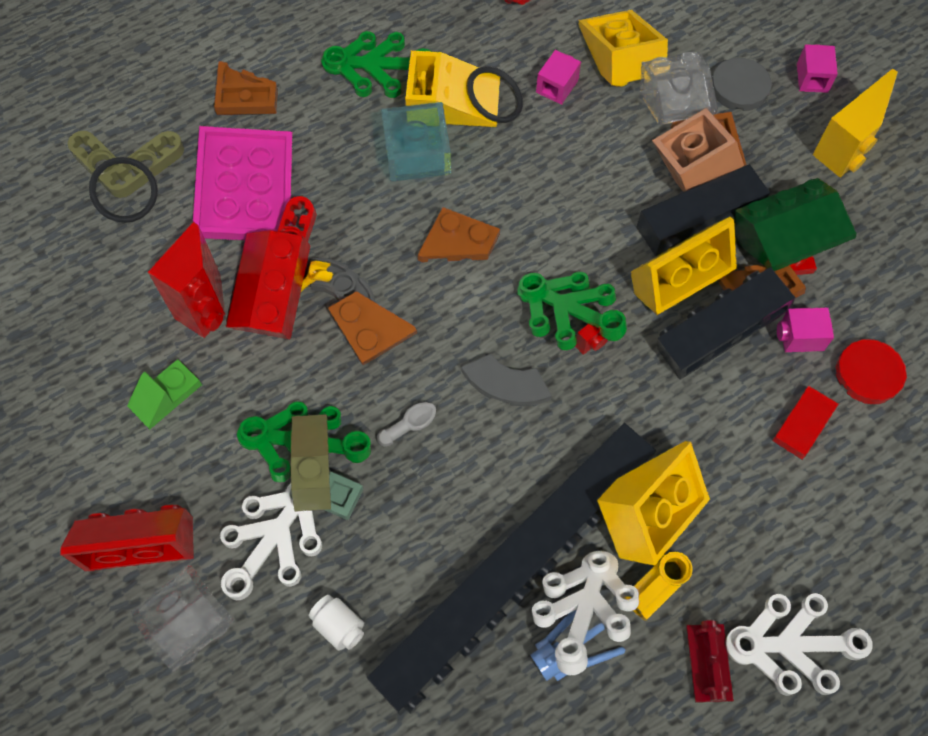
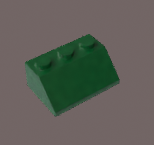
M819 178L808 180L803 184L788 190H782L775 195L760 201H754L747 206L735 210L737 243L766 268L771 267L774 271L853 240L857 234L838 191Z

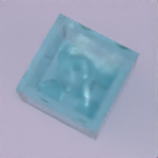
M442 102L381 109L391 182L451 174V151Z

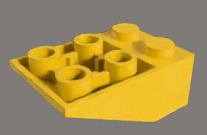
M411 50L405 98L407 122L497 127V122L479 113L468 95V78L479 67L442 52ZM485 72L475 78L473 84L474 94L479 104L485 110L497 116L500 76Z

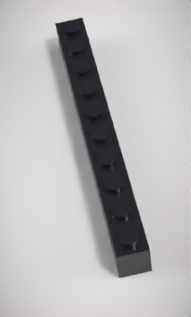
M624 422L366 677L372 686L400 716L406 710L412 714L426 700L427 697L423 692L433 682L437 686L441 685L454 671L451 664L460 655L467 658L480 645L479 635L487 627L494 631L507 617L504 610L513 601L519 605L532 592L533 588L530 584L538 576L544 578L555 569L558 562L554 559L563 550L569 554L582 541L583 537L579 534L588 525L594 529L604 519L597 501L617 478L652 460L656 450Z

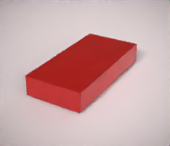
M808 386L772 441L803 460L839 404L811 386Z

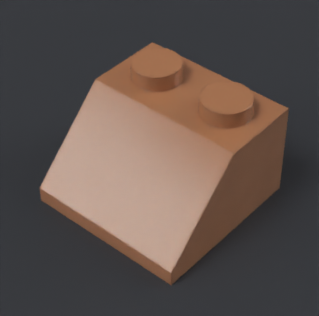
M707 108L652 140L673 179L683 192L744 167L737 141Z

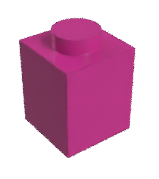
M805 44L797 62L799 91L829 93L838 75L835 46Z
M555 50L538 73L536 93L562 105L579 80L581 61Z
M829 308L788 309L782 320L777 324V337L779 341H783L784 351H825L834 339Z

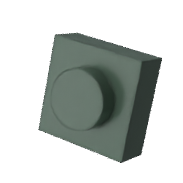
M330 472L331 509L325 511L349 520L364 490L363 485Z

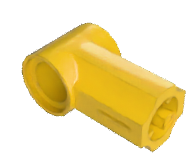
M676 551L669 552L634 585L639 593V605L633 610L637 616L646 621L690 579L693 567L686 555ZM666 562H673L678 565L681 571L680 579L674 580L666 575L664 570ZM629 596L623 597V599H626V600L632 598V597H629Z

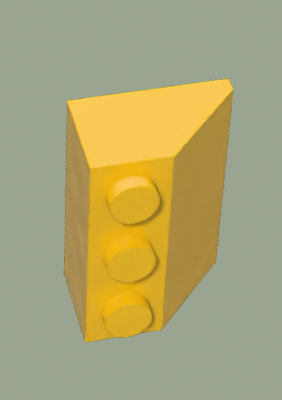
M728 217L632 270V283L636 297L658 315L737 269L734 219Z

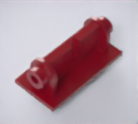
M714 620L702 621L701 625H686L695 703L733 702L724 624H716Z

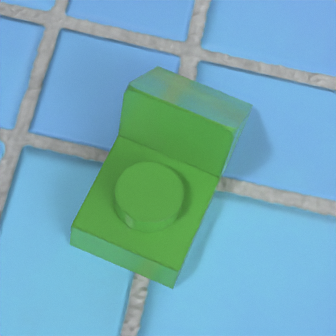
M177 359L155 379H152L146 372H143L127 406L150 430L202 384Z

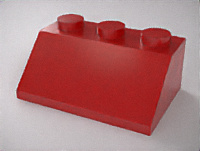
M193 222L148 271V274L174 319L205 338L210 331L213 332L220 327L225 315L221 274L199 225Z
M273 230L246 234L226 328L291 339L311 247L303 236Z
M165 505L160 507V511L146 512L143 509L126 510L124 515L110 516L105 513L91 514L88 516V519L74 521L61 545L60 555L85 572L194 559L193 517L180 505Z

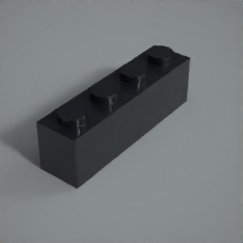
M749 164L642 210L636 227L653 254L657 256L728 217L734 219L735 224V210L747 206L754 201L767 198L770 192Z
M771 267L761 273L759 271L751 273L738 288L724 290L715 298V302L708 307H697L689 313L687 320L679 325L671 324L660 332V337L657 340V349L680 380L784 315L788 309L792 308L796 297Z

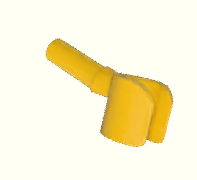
M312 261L309 266L308 275L303 279L301 292L316 280L329 282L333 274L328 272L327 268L331 264L322 261Z

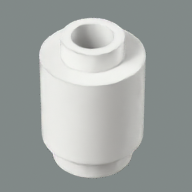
M326 595L314 605L309 613V618L313 621L312 626L338 651L345 647L348 650L352 649L364 635L362 631L364 622L339 598L334 599L330 595Z

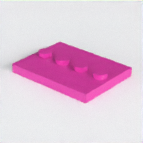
M199 126L193 222L199 225L205 239L245 240L247 233L267 230L278 231L286 204L291 199L292 132Z

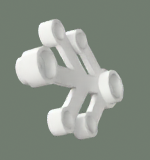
M291 483L283 493L260 498L258 496H249L242 503V510L250 519L261 517L266 510L284 508L278 518L239 527L228 525L222 529L220 539L228 548H237L243 541L263 537L241 568L230 569L224 574L221 580V588L229 598L242 600L250 595L253 589V577L276 545L280 561L279 580L282 584L289 587L299 583L301 571H299L300 569L295 564L290 526L297 516H299L303 534L299 542L302 552L307 556H315L321 551L322 541L316 534L313 511L294 512ZM253 502H258L260 504L259 509L254 513L248 512V506ZM229 532H238V537L235 541H226V536ZM309 539L317 540V546L313 550H307L304 547ZM287 569L296 570V575L292 580H285L283 578L284 572ZM237 580H244L245 587L239 592L233 591V584Z
M594 551L583 558L580 568L565 575L556 572L547 574L543 578L544 593L550 598H559L565 594L567 589L585 581L586 584L584 589L553 604L549 601H539L532 607L534 623L539 627H549L554 624L556 619L577 610L568 638L563 639L555 650L557 667L564 674L577 675L583 672L588 665L587 650L583 643L593 612L596 613L606 626L610 639L621 642L630 637V620L625 615L616 614L600 594L602 585H606L616 597L618 608L623 611H633L638 607L639 593L634 586L625 585L616 575L618 572V561L609 552ZM552 584H559L555 587L550 586ZM627 596L632 597L631 599H628V600L623 599V597H627ZM543 612L549 613V614L544 615V616L539 615V614H541V613H543ZM616 626L624 627L620 630L614 629V627Z
M817 593L810 594L802 601V608L778 637H763V635L775 619L784 617L791 609L790 601L782 594H775L766 601L765 609L750 627L739 626L728 633L726 637V650L730 658L742 665L754 664L775 683L776 689L786 696L793 695L801 689V679L794 671H783L765 653H780L813 683L818 693L829 695L839 689L840 680L838 676L831 670H822L803 652H841L850 660H860L871 653L873 646L868 633L859 628H851L840 636H800L814 618L825 614L828 609L826 599ZM774 600L781 602L783 605L782 613L776 612L773 609L772 602ZM810 600L818 602L820 606L819 612H815L810 608ZM854 636L862 640L863 648L861 650L853 645L852 639ZM741 638L750 641V651H744L740 647ZM784 676H788L793 680L794 687L792 690L784 687L782 683ZM822 676H827L831 680L832 685L830 689H825L822 686Z

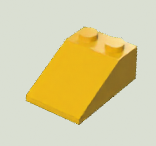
M633 10L579 20L580 30L597 68L611 85L625 86L631 81L640 79L652 80L656 76L667 74L668 39Z
M891 69L833 116L823 133L813 156L840 178L849 170L853 173L857 171L866 160V157L863 155L876 144L878 139L875 138V135L882 125L898 73L895 69Z
M684 441L617 478L597 501L619 558L655 566L708 503L710 498L692 443Z

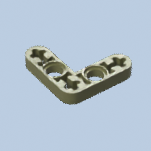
M78 131L68 140V148L74 158L91 175L96 170L94 167L98 161L116 158L88 131ZM166 131L158 134L128 156V158L140 162L143 160L153 161L149 170L155 177L183 155L184 145L177 133ZM166 144H169L170 146L174 145V147L171 149H169L168 147L164 148ZM80 145H88L92 152L88 155L87 151ZM154 152H157L158 156L161 157L158 159ZM121 163L106 168L100 174L97 181L113 196L123 198L131 195L149 180L144 172L136 166ZM130 170H133L135 177H133L132 173H129ZM119 179L123 182L125 181L123 185L115 182Z

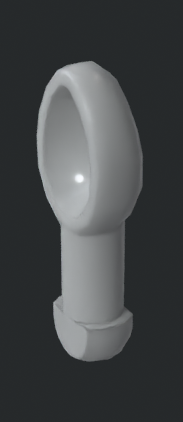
M422 402L407 409L402 420L386 430L382 429L378 433L377 442L381 446L387 447L410 430L418 431L424 429L435 417V405Z

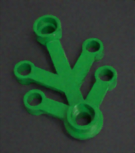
M365 31L359 35L357 40L345 48L340 46L327 48L321 62L326 72L334 75L341 74L354 86L355 93L359 97H367L372 93V83L368 78L361 77L353 68H363L383 86L384 94L387 97L396 98L401 94V83L398 79L391 78L382 69L409 70L410 58L384 57L391 51H401L405 47L403 34L393 32L389 34L387 40L376 47L375 34ZM367 39L372 40L371 42H367V43H366V42H363L364 40H367ZM395 40L400 41L399 43H392ZM422 48V49H418V50H416V51H430V50ZM361 50L370 51L364 56H355ZM362 85L367 86L365 89H360L359 87ZM391 86L397 87V88L394 89V90H389V89H388V88L391 87Z
M575 272L571 276L546 280L539 273H529L521 278L517 288L519 298L530 305L531 319L529 320V326L532 335L543 337L550 332L549 319L543 314L542 301L554 307L558 330L555 338L557 346L561 350H571L577 344L576 334L570 326L568 314L599 328L601 335L609 341H618L625 335L627 331L626 317L618 310H609L600 314L581 305L597 301L601 306H609L616 301L613 285L601 284L597 288L589 289V278L584 272ZM570 288L573 293L560 295L555 291Z
M302 402L291 403L286 410L267 420L256 416L249 417L238 428L237 438L239 444L245 449L257 450L268 464L270 476L275 482L287 481L291 477V466L288 460L279 457L271 444L285 446L291 454L292 429L288 432L279 431L278 429L288 423H292V416H308L307 406ZM329 406L324 408L319 414H327V417L331 415L336 417L333 420H327L328 430H334L341 425V412L338 408ZM295 411L303 412L300 415H293ZM360 431L350 432L343 440L328 438L329 453L343 454L349 461L361 463L371 454V441L367 434ZM361 449V451L354 452L352 450ZM278 468L286 469L284 472L281 473L275 472V470Z

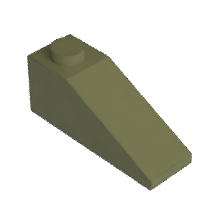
M327 414L292 416L291 490L294 512L331 509Z

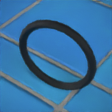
M491 66L477 68L471 73L467 82V91L472 104L479 113L499 123H508L520 115L523 108V97L520 88L511 76ZM485 72L497 74L512 86L517 97V107L511 115L496 116L489 113L479 104L473 90L474 80L479 74Z
M116 157L104 161L96 168L89 181V195L94 207L100 214L115 222L127 223L143 218L151 211L157 200L158 187L153 173L146 165L132 158ZM124 163L136 166L144 172L150 182L151 197L144 209L134 215L118 216L104 209L97 198L96 182L98 177L106 168L115 164Z

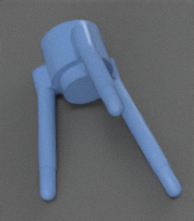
M577 610L569 613L543 640L535 644L538 650L532 653L531 657L546 681L552 677L559 681L567 675L562 673L557 667L555 650L559 643L551 644L571 624ZM600 623L588 630L584 643L605 629V625ZM619 647L589 657L587 667L625 653V648Z

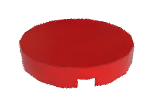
M862 339L851 343L840 354L836 364V377L839 384H843L844 388L848 390L846 393L849 396L865 404L879 405L894 398L903 389L907 379L906 365L900 354L890 345L878 340Z

